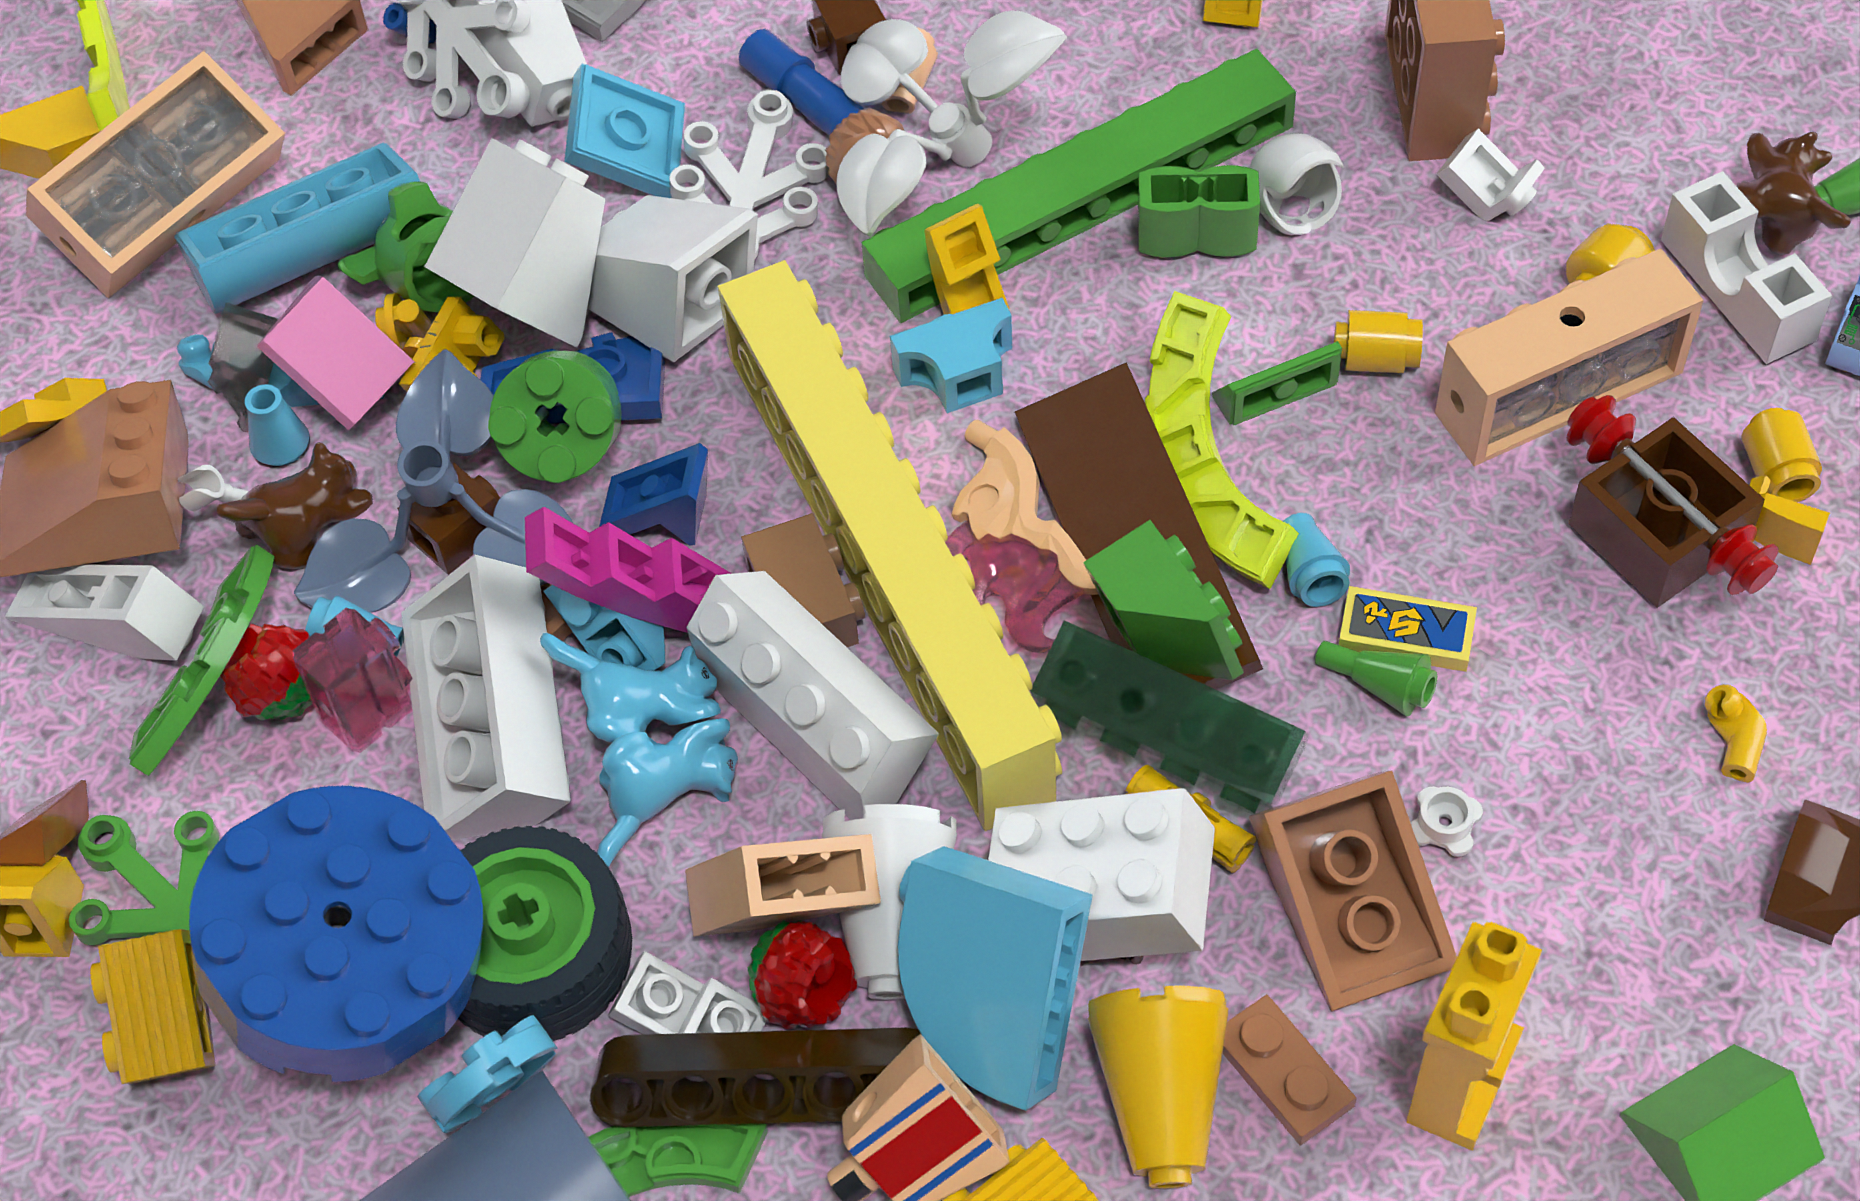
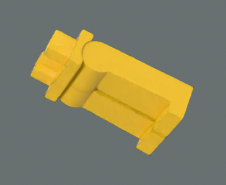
M1473 921L1423 1033L1422 1041L1428 1044L1424 1051L1406 1123L1471 1151L1474 1150L1524 1030V1027L1513 1023L1542 953V949L1527 943L1528 939L1524 934L1495 922H1485L1484 925Z

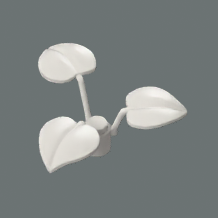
M1005 11L985 21L970 37L964 49V59L970 68L961 74L960 79L968 106L967 109L962 104L951 102L938 106L908 75L922 64L928 53L926 39L917 27L908 21L891 19L876 23L868 28L858 38L857 44L850 48L841 72L843 91L856 104L870 106L887 100L901 83L931 113L929 127L930 136L933 140L896 129L890 134L888 139L879 134L866 135L848 151L837 173V192L843 210L855 226L865 235L872 237L881 221L906 199L921 179L926 166L924 149L937 153L944 161L951 158L962 167H971L980 163L991 149L992 136L982 125L986 121V116L981 112L977 99L981 101L993 100L1015 89L1050 58L1067 39L1066 34L1060 28L1023 11Z

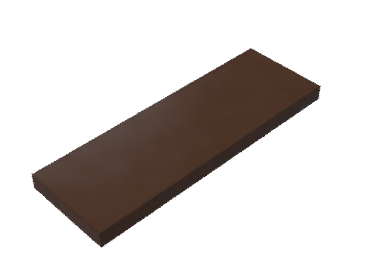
M1127 362L1015 411L1060 523L1085 559L1088 560L1148 520H1151L1165 540L1174 534L1179 538L1196 565L1193 572L1202 585L1210 581L1216 588L1230 611L1231 615L1227 618L1242 640L1243 645L1235 649L1244 673L1234 680L1146 669L1111 621L1099 594L1091 595L1142 718L1147 719L1263 670L1258 654Z

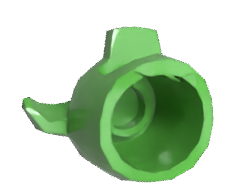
M423 181L408 182L391 189L388 192L390 212L376 231L375 246L342 258L337 263L338 269L354 281L364 285L381 280L402 299L415 301L423 311L439 312L447 297H460L465 303L474 297V295L424 267L453 211L447 206L438 203L428 184Z

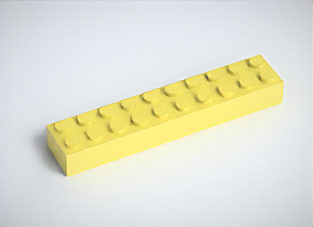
M786 260L718 285L729 358L825 535L830 533L834 535L843 559L844 571L849 581L855 584L863 607L924 720L939 733L936 742L984 831L986 832L993 828L996 808L1055 802L1056 777L1062 774L1061 763L1056 753V744L1062 741L1057 720L1047 705L1038 707L1029 692L1032 690V681L1024 661L1018 653L1009 656L1000 641L1003 639V630L995 610L990 603L979 604L972 591L975 589V581L966 559L961 553L952 556L945 543L948 540L947 531L941 515L934 505L925 508L918 496L921 488L912 464L907 458L898 460L892 450L894 439L889 424L881 412L871 413L866 404L868 393L862 376L855 366L849 369L845 367L841 359L843 357V349L836 330L830 322L822 325L816 315L818 313L817 301L808 281L803 279L797 282Z

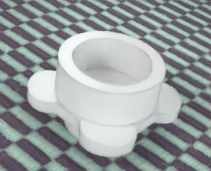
M1427 787L1421 790L1417 798V803L1420 807L1418 817L1410 822L1418 846H1425L1430 843L1446 848L1452 856L1461 857L1467 855L1472 850L1474 844L1470 835L1473 824L1479 822L1483 815L1481 804L1463 791L1453 787ZM1447 817L1452 823L1444 826L1439 822V819Z

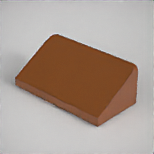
M86 780L76 782L35 807L1 833L0 866H43L75 838L89 819Z

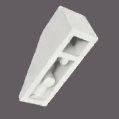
M76 565L28 573L5 617L10 621L134 658L177 660L181 651L189 644L193 636V628L204 606L153 565Z

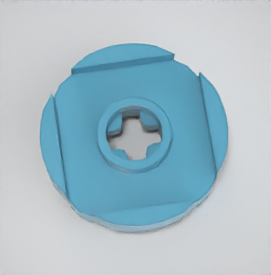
M531 1015L512 1027L502 1037L497 1031H493L478 1040L461 1055L467 1064L466 1068L456 1076L452 1071L440 1076L426 1086L417 1097L443 1133L452 1132L465 1126L483 1113L481 1110L482 1106L493 1101L508 1089L514 1091L538 1074L556 1055L554 1050L558 1048L535 1016Z

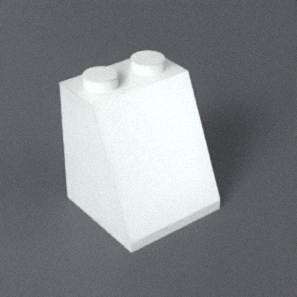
M491 138L424 267L492 307L572 346L578 347L583 337L605 198L583 187L589 176L556 158L550 169L547 165L552 156L519 139L515 148L512 149Z
M646 195L628 209L618 212L609 222L601 226L587 308L646 346L662 352L664 357L674 363L724 325L717 286L754 272L758 214L748 208Z

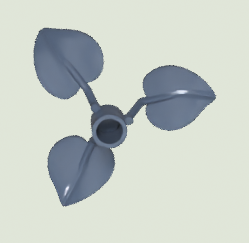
M446 349L441 351L419 373L406 393L397 414L396 434L403 448L397 461V469L405 487L397 493L400 505L394 538L390 541L386 530L380 524L368 519L352 518L332 526L321 536L312 549L304 574L294 590L298 600L308 607L313 608L319 597L333 600L337 595L370 613L377 612L395 603L404 594L411 580V571L408 564L396 552L401 550L406 543L411 507L415 501L426 507H437L447 503L452 498L457 500L480 524L486 526L474 542V555L526 567L525 517L542 507H546L573 523L570 516L555 500L538 491L528 489L511 490L505 493L496 505L494 516H491L483 511L466 493L464 487L459 484L458 475L450 460V453L458 456L473 455L483 449L492 439L488 430V420L493 394L450 351ZM539 579V580H540V586H542V585H544V584L547 583V582H545V581Z

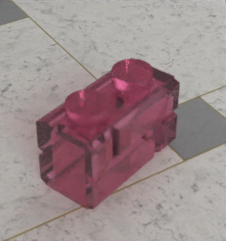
M345 608L323 626L325 630L323 634L315 632L292 651L294 655L293 660L320 722L352 752L361 753L383 735L381 730L383 727L392 728L412 711V702L406 686L409 685L413 678L405 665L393 654L400 648V643L389 627L376 617L368 622L355 609Z

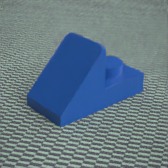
M701 443L611 476L599 527L609 522L630 535L661 524L689 546L695 545L707 494L708 449Z

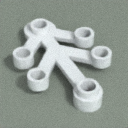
M397 0L408 10L407 52L403 59L404 72L410 79L431 82L436 78V88L432 94V107L437 115L457 119L462 118L469 109V93L465 87L458 85V53L480 80L477 89V101L484 113L491 116L512 118L526 109L530 99L527 84L518 74L503 71L471 31L473 29L492 27L513 33L524 31L531 17L530 7L525 0H496L495 3L452 7L447 0ZM511 9H512V10H513L512 18H511V20H509V14H510V11H511ZM429 16L436 24V50L428 48ZM452 95V103L451 105H449L450 97Z
M776 90L759 92L748 105L747 126L751 136L739 173L719 149L718 131L715 126L708 122L700 121L690 124L684 131V151L686 155L693 160L699 161L730 201L729 206L748 208L753 211L755 207L785 193L782 208L758 217L755 258L759 253V243L795 226H808L816 220L818 212L817 195L811 189L799 186L808 182H821L829 175V167L826 165V147L817 143H809L798 149L796 162L764 176L774 140L787 135L793 124L792 105L782 93ZM698 139H705L709 142L699 144L695 143L694 141ZM808 161H817V162H820L821 164H819V165H808V164H806V162H808ZM681 165L671 172L670 194L673 199L713 204L705 194V177L698 167ZM685 182H690V183L695 184V185L692 186V187H682V186H680L681 183H685ZM803 204L808 206V208L795 209L792 206Z

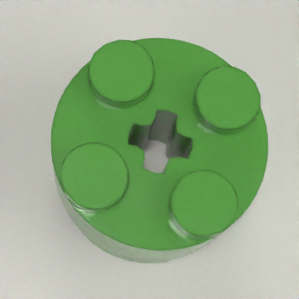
M549 351L537 354L513 369L497 387L491 402L488 430L501 455L516 470L534 479L561 483L589 471L601 460L615 442L621 428L622 416L619 392L610 373L599 362L585 354L575 351ZM557 403H560L567 409L563 416L567 424L560 423L554 427L546 420L549 416V411L545 407L551 409Z

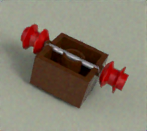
M1606 395L1599 399L1595 397L1587 398L1573 410L1567 421L1570 427L1566 437L1567 442L1571 446L1587 442L1590 445L1586 454L1587 461L1590 464L1606 463L1579 481L1569 525L1656 608L1706 573L1714 576L1724 571L1731 576L1727 591L1731 595H1737L1745 590L1749 594H1754L1773 578L1778 570V565L1774 560L1777 557L1779 548L1775 544L1758 548L1753 543L1757 535L1756 524L1765 499L1675 417H1672L1634 443L1632 438L1636 426V417L1630 413L1618 418L1614 416L1616 399L1613 396Z

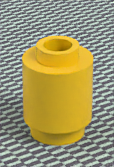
M1348 310L1347 322H1335L1334 342L1338 341L1342 347L1341 358H1345V371L1404 373L1405 367H1420L1423 340L1422 319H1408L1407 312Z
M1769 408L1756 414L1741 435L1755 476L1766 475L1771 480L1767 490L1769 494L1794 502H1800L1812 496L1821 485L1819 475L1822 472V465L1801 414L1782 408Z

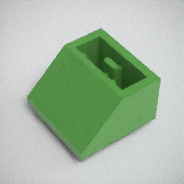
M1148 520L1083 562L1111 621L1144 668L1234 680L1244 673L1235 649L1243 645L1227 618L1231 615L1230 611L1210 581L1202 585L1193 572V569L1196 568L1193 559L1175 534L1165 540L1153 522Z

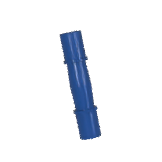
M768 29L755 31L743 43L739 52L740 65L768 88L782 93L804 116L829 136L833 129L836 128V125L841 123L842 119L848 117L850 113H858L859 110H865L861 105L853 102L842 88L817 72L813 61L806 56L799 55Z

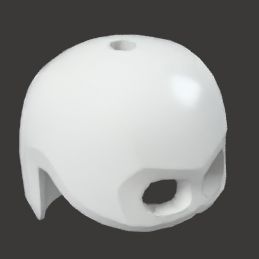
M1304 133L1281 135L1263 145L1253 157L1249 167L1257 170L1259 173L1260 213L1273 227L1287 235L1306 234L1312 229H1318L1325 225L1336 213L1341 200V180L1334 164L1340 168H1344V165L1338 154L1325 142ZM1290 196H1303L1310 199V206L1308 211L1302 216H1285L1279 214L1283 199ZM1315 207H1324L1317 217L1312 219L1307 216ZM1298 220L1301 224H1290L1287 221Z

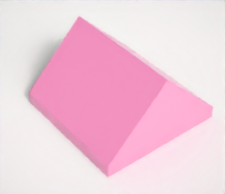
M315 276L257 345L266 356L347 430H350L414 363L402 349L323 276Z

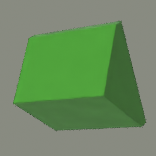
M1735 1044L1633 1104L1619 1115L1685 1201H1759L1825 1159L1794 1071Z

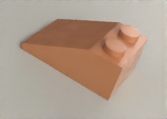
M1392 770L1373 773L1249 816L1270 879L1330 1011H1335L1452 969L1457 955Z

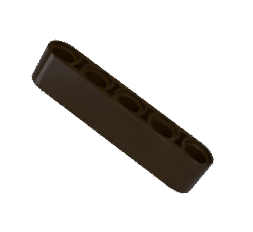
M901 1027L623 1035L614 1037L605 1043L599 1052L589 1101L593 1112L600 1120L620 1127L842 1121L844 1112L852 1102L921 1033L919 1029ZM826 1073H842L846 1077L834 1078L827 1076ZM766 1074L776 1079H760L754 1075ZM696 1076L706 1081H691L685 1077ZM616 1078L630 1079L635 1083H623L616 1080Z

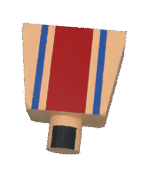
M920 1034L902 1050L844 1112L842 1116L843 1142L852 1155L827 1172V1178L841 1201H863L880 1187L892 1201H939L1000 1170L1009 1163L1004 1130Z

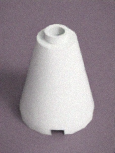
M906 804L864 805V818L845 821V809L834 811L823 818L822 838L872 834L881 903L839 913L846 948L850 953L851 963L855 971L854 978L858 986L868 988L869 998L877 1000L905 999L898 963V941L904 902L900 899L901 881L906 869L911 864V860L943 846L954 849L957 838L956 819L951 816L944 824H940V810Z

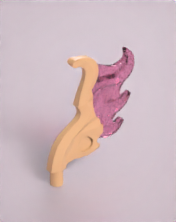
M976 419L967 427L965 440L983 450L986 460L983 468L960 491L952 510L953 519L961 523L963 521L966 522L958 526L948 536V540L945 543L952 556L961 553L966 561L970 562L971 572L975 581V589L972 591L980 605L985 604L986 597L998 596L1004 601L1006 608L1005 625L1011 639L1019 647L1035 653L1057 650L1055 640L1044 635L1048 619L1062 606L1081 595L1098 594L1083 563L1087 559H1085L1073 540L1056 520L1045 521L1037 518L1040 481L1034 461L1024 445L1005 427L998 431Z

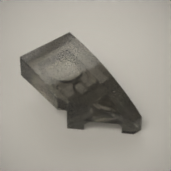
M225 303L208 362L213 369L208 383L216 394L223 393L239 416L237 421L239 428L243 432H249L245 397L252 388L268 384L274 364L257 345L278 321V318Z

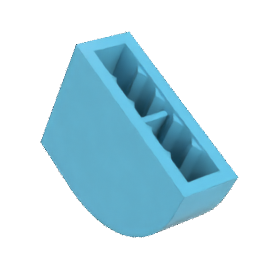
M943 846L911 860V864L906 869L900 885V899L904 902L898 941V963L905 999L922 1036L960 1079L991 1098L1026 1111L1057 1090L1093 894Z

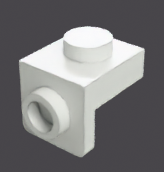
M1477 129L1462 140L1436 175L1479 218L1488 222L1505 211L1510 216H1513L1522 210L1536 195L1537 190L1532 185L1545 167L1536 159L1518 170Z

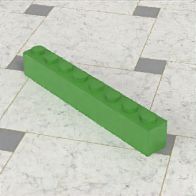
M1257 48L1236 59L1226 60L1217 68L1189 82L1180 83L1165 94L1140 106H1133L1124 111L1120 116L1091 130H1084L1075 135L1071 140L1042 154H1035L1026 159L1022 164L993 178L984 179L973 188L942 203H935L926 208L922 213L900 224L878 231L871 238L861 242L865 278L901 324L940 304L928 259L925 239L926 228L975 204L981 205L1001 259L994 263L997 275L1137 206L1140 172L1163 166L1184 167L1200 172L1207 168L1215 167L1293 128L1296 91Z

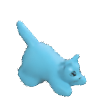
M543 633L540 638L541 646L553 660L580 672L581 691L588 707L586 716L587 726L598 739L612 743L616 738L624 734L644 732L647 725L654 719L662 720L671 726L721 714L719 704L714 699L708 698L717 687V678L710 672L708 666L697 658L695 650L691 646L685 647L680 659L663 671H653L625 664L601 661L591 654L566 644L549 633Z
M720 718L693 724L677 732L673 739L666 744L656 743L648 737L646 732H632L616 738L606 748L602 759L603 768L599 775V781L608 792L609 807L616 817L617 823L599 843L597 853L608 867L618 851L638 830L641 823L653 818L690 790H703L711 792L720 802L729 801V793H732L731 783L735 777V766L738 756L735 749L725 746L724 737L730 731L728 719Z

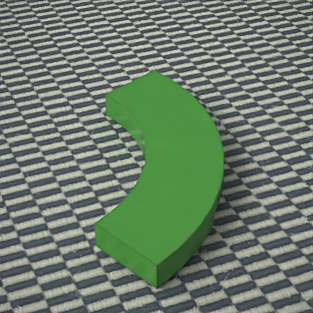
M259 545L251 546L220 584L210 613L199 633L204 638L195 652L193 661L188 667L184 665L179 668L155 706L134 732L129 755L130 765L148 776L179 738L211 691L238 646L257 609L268 583L274 562V555Z
M764 1123L646 1127L611 1126L588 1138L629 1197L648 1190L676 1185H705L723 1188L740 1194L766 1138L768 1128L767 1124Z

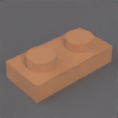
M1268 994L1227 1021L1222 1054L1300 1146L1355 1107L1356 1096Z

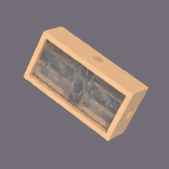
M203 51L27 188L26 216L109 299L177 243L174 235H177V232L206 220L279 161L286 133Z
M1661 248L1640 258H1627L1608 272L1587 281H1574L1551 297L1535 304L1526 303L1519 305L1505 317L1480 328H1467L1448 341L1435 414L1472 465L1481 464L1568 425L1567 421L1573 410L1587 398L1595 397L1599 399L1603 396L1611 395L1616 399L1617 403L1683 373L1704 300Z

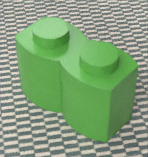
M1222 165L1197 172L1184 167L1163 166L1139 173V252L1156 257H1179L1198 250L1209 255L1228 257L1244 255L1257 249L1260 213L1259 173L1257 170L1244 166Z

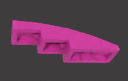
M542 507L525 517L527 573L581 599L632 618L688 633L687 625L715 575L732 574L672 537L654 547H650L609 522L591 532H587L546 507Z

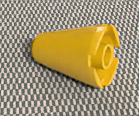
M1177 985L1164 986V995L1141 997L1140 988L1103 994L1090 1000L1088 1003V1023L1133 1173L1139 1176H1147L1149 1187L1154 1189L1182 1188L1192 1185L1191 1174L1202 1172L1206 1168L1229 1011L1226 1007L1225 993L1221 990L1207 987Z

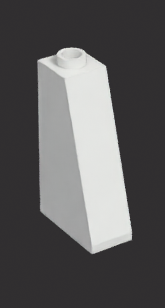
M447 0L452 7L496 2V0ZM525 0L530 7L531 17L526 29L520 33L503 31L496 27L471 30L503 71L518 74L527 84L530 99L526 109L521 114L531 127L569 118L573 76L582 63L587 65L561 0ZM511 9L510 14H509V20H511V18H512V14H513V10H512V9Z

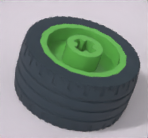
M516 826L513 829L504 828L500 829L499 832L494 833L493 831L488 833L487 836H481L476 841L466 844L465 848L460 851L475 870L483 903V926L479 965L472 984L471 996L458 1020L483 1037L493 1031H497L502 1037L512 1027L531 1015L535 1016L552 1041L563 1039L566 1035L574 1034L589 1025V1022L595 1021L605 1012L610 1002L614 1001L622 988L623 980H626L632 954L631 923L621 889L611 870L599 854L592 850L588 844L582 843L575 836L571 837L569 833H561L553 828L546 829L538 826V828L533 826L521 828Z

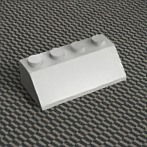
M474 555L401 612L424 810L436 818L451 840L485 835L493 831L495 833L504 828L513 829L516 826H520V828L535 826L571 802L569 776L566 771L561 736V719L558 714L553 679V662L540 642L542 634L547 633L545 606L542 600L540 580L527 573L526 567Z
M765 571L715 575L687 625V631L697 658L702 660L708 666L710 672L717 678L716 690L840 810L845 809V815L850 820L864 818V805L896 804L939 733Z

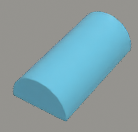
M383 142L181 230L174 237L213 313L217 314L375 244L376 231L390 212L388 192L400 184L420 181L418 174L387 143Z

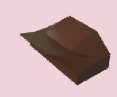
M1805 799L1785 852L1764 921L1832 945L1834 936L1843 925L1860 915V819Z

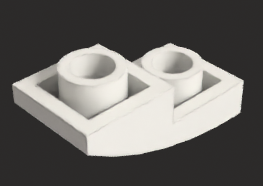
M646 951L637 958L607 1015L641 1034L761 1031L766 1022L760 1007L754 1001L713 978L703 984Z

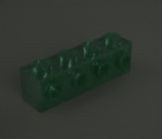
M1065 620L1032 685V690H1030L1039 702L1051 709L1058 724L1071 730H1076L1079 722L1082 721L1103 731L1099 742L1132 758H1135L1138 750L1142 749L1163 759L1158 769L1165 774L1191 786H1195L1198 777L1223 787L1219 795L1220 799L1251 814L1256 813L1259 804L1269 809L1278 805L1308 742L1305 730Z

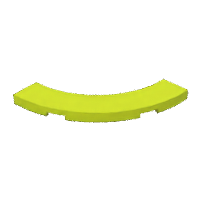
M77 0L81 10L76 14L84 48L95 66L90 68L88 72L89 88L86 97L99 131H101L130 109L116 39L105 0Z
M1174 291L1163 314L1152 346L1149 362L1153 365L1150 378L1149 395L1145 397V404L1211 552L1242 576L1271 589L1299 533L1291 525L1270 516L1255 506L1242 494L1223 465L1211 426V377L1222 336L1232 316L1222 306Z

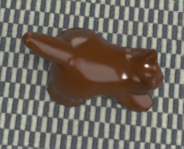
M1808 132L1800 137L1788 138L1780 141L1775 147H1772L1768 138L1761 133H1754L1748 139L1747 156L1755 180L1738 183L1736 187L1758 210L1757 218L1762 220V241L1773 253L1780 255L1789 254L1795 246L1812 238L1821 223L1830 229H1842L1850 225V218L1824 201L1812 183L1813 174L1826 166L1833 158L1831 152L1818 150L1814 146L1818 138V133Z
M317 442L313 448L308 467L299 473L278 481L257 485L246 493L241 500L219 504L216 510L219 517L235 523L236 531L243 538H259L264 541L271 554L274 555L273 563L284 569L298 570L306 568L310 553L317 543V533L329 523H339L356 518L373 504L372 494L366 489L352 488L357 473L353 463L339 454L330 452L325 444Z

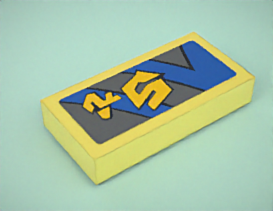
M1349 586L1339 645L1358 652L1368 650L1428 654L1431 658V666L1467 672L1477 607Z

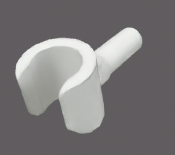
M202 465L178 478L179 482L188 484L193 489L179 498L180 504L189 511L199 510L215 500L222 502L241 500L249 492L224 483L221 474L211 465Z

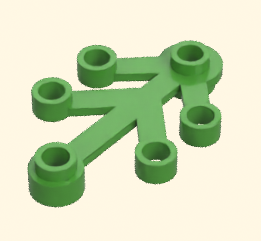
M191 811L182 815L175 824L174 835L182 848L178 889L170 884L136 851V838L123 819L112 815H99L90 819L83 826L78 839L79 850L88 865L102 872L116 870L154 908L109 910L107 905L101 900H83L72 909L69 915V925L77 938L86 945H99L111 938L143 937L177 929L190 931L189 916L193 889L207 857L219 841V831L210 815L203 811ZM200 827L207 828L204 835L195 840L187 839L192 830ZM114 832L109 841L103 844H94L96 838L101 834ZM96 915L102 916L97 926L91 929H83L87 919Z

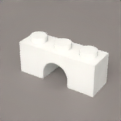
M1722 171L1672 194L1661 241L1760 358L1768 364L1817 341L1832 294L1795 253L1773 264H1767L1757 247L1754 235L1758 210Z

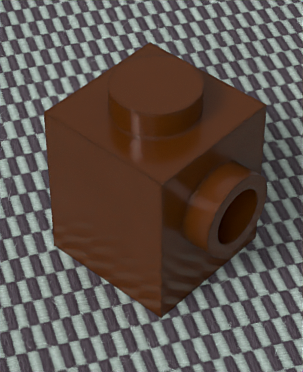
M812 0L813 18L807 20V30L816 52L826 50L838 75H841L842 67L850 48L857 44L858 38L868 28L886 20L876 0Z
M453 463L452 465L458 475L459 484L464 487L466 493L483 511L494 516L496 505L500 499L494 487L480 475L473 479L458 465ZM453 498L437 507H426L415 501L411 507L407 538L449 575L474 555V542L486 526L480 524Z

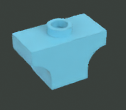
M1003 298L955 314H945L937 317L932 322L891 335L892 368L900 386L917 385L932 390L941 400L947 413L1002 395L1003 378L1002 360L1000 357L1013 349L1012 315Z

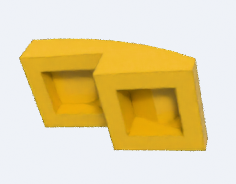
M975 204L925 229L928 259L944 315L955 314L1003 298L1009 309L994 263L1001 259L981 205Z

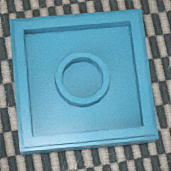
M582 63L573 76L564 162L648 194L672 198L670 194V174L675 168L680 166L685 103Z

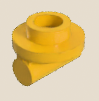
M397 293L386 294L384 307L376 308V326L400 349H403L408 337L424 338L432 325V322L415 301L410 299L402 301Z

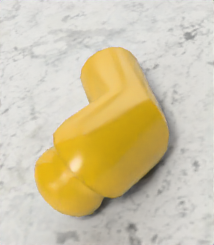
M1727 684L1718 685L1707 693L1704 705L1708 711L1707 716L1711 724L1728 744L1721 772L1726 777L1749 783L1755 778L1767 735V724L1747 697L1739 693L1734 686Z

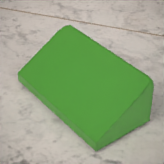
M1338 341L1232 382L1212 392V397L1228 423L1235 426L1336 386L1339 378L1342 347Z

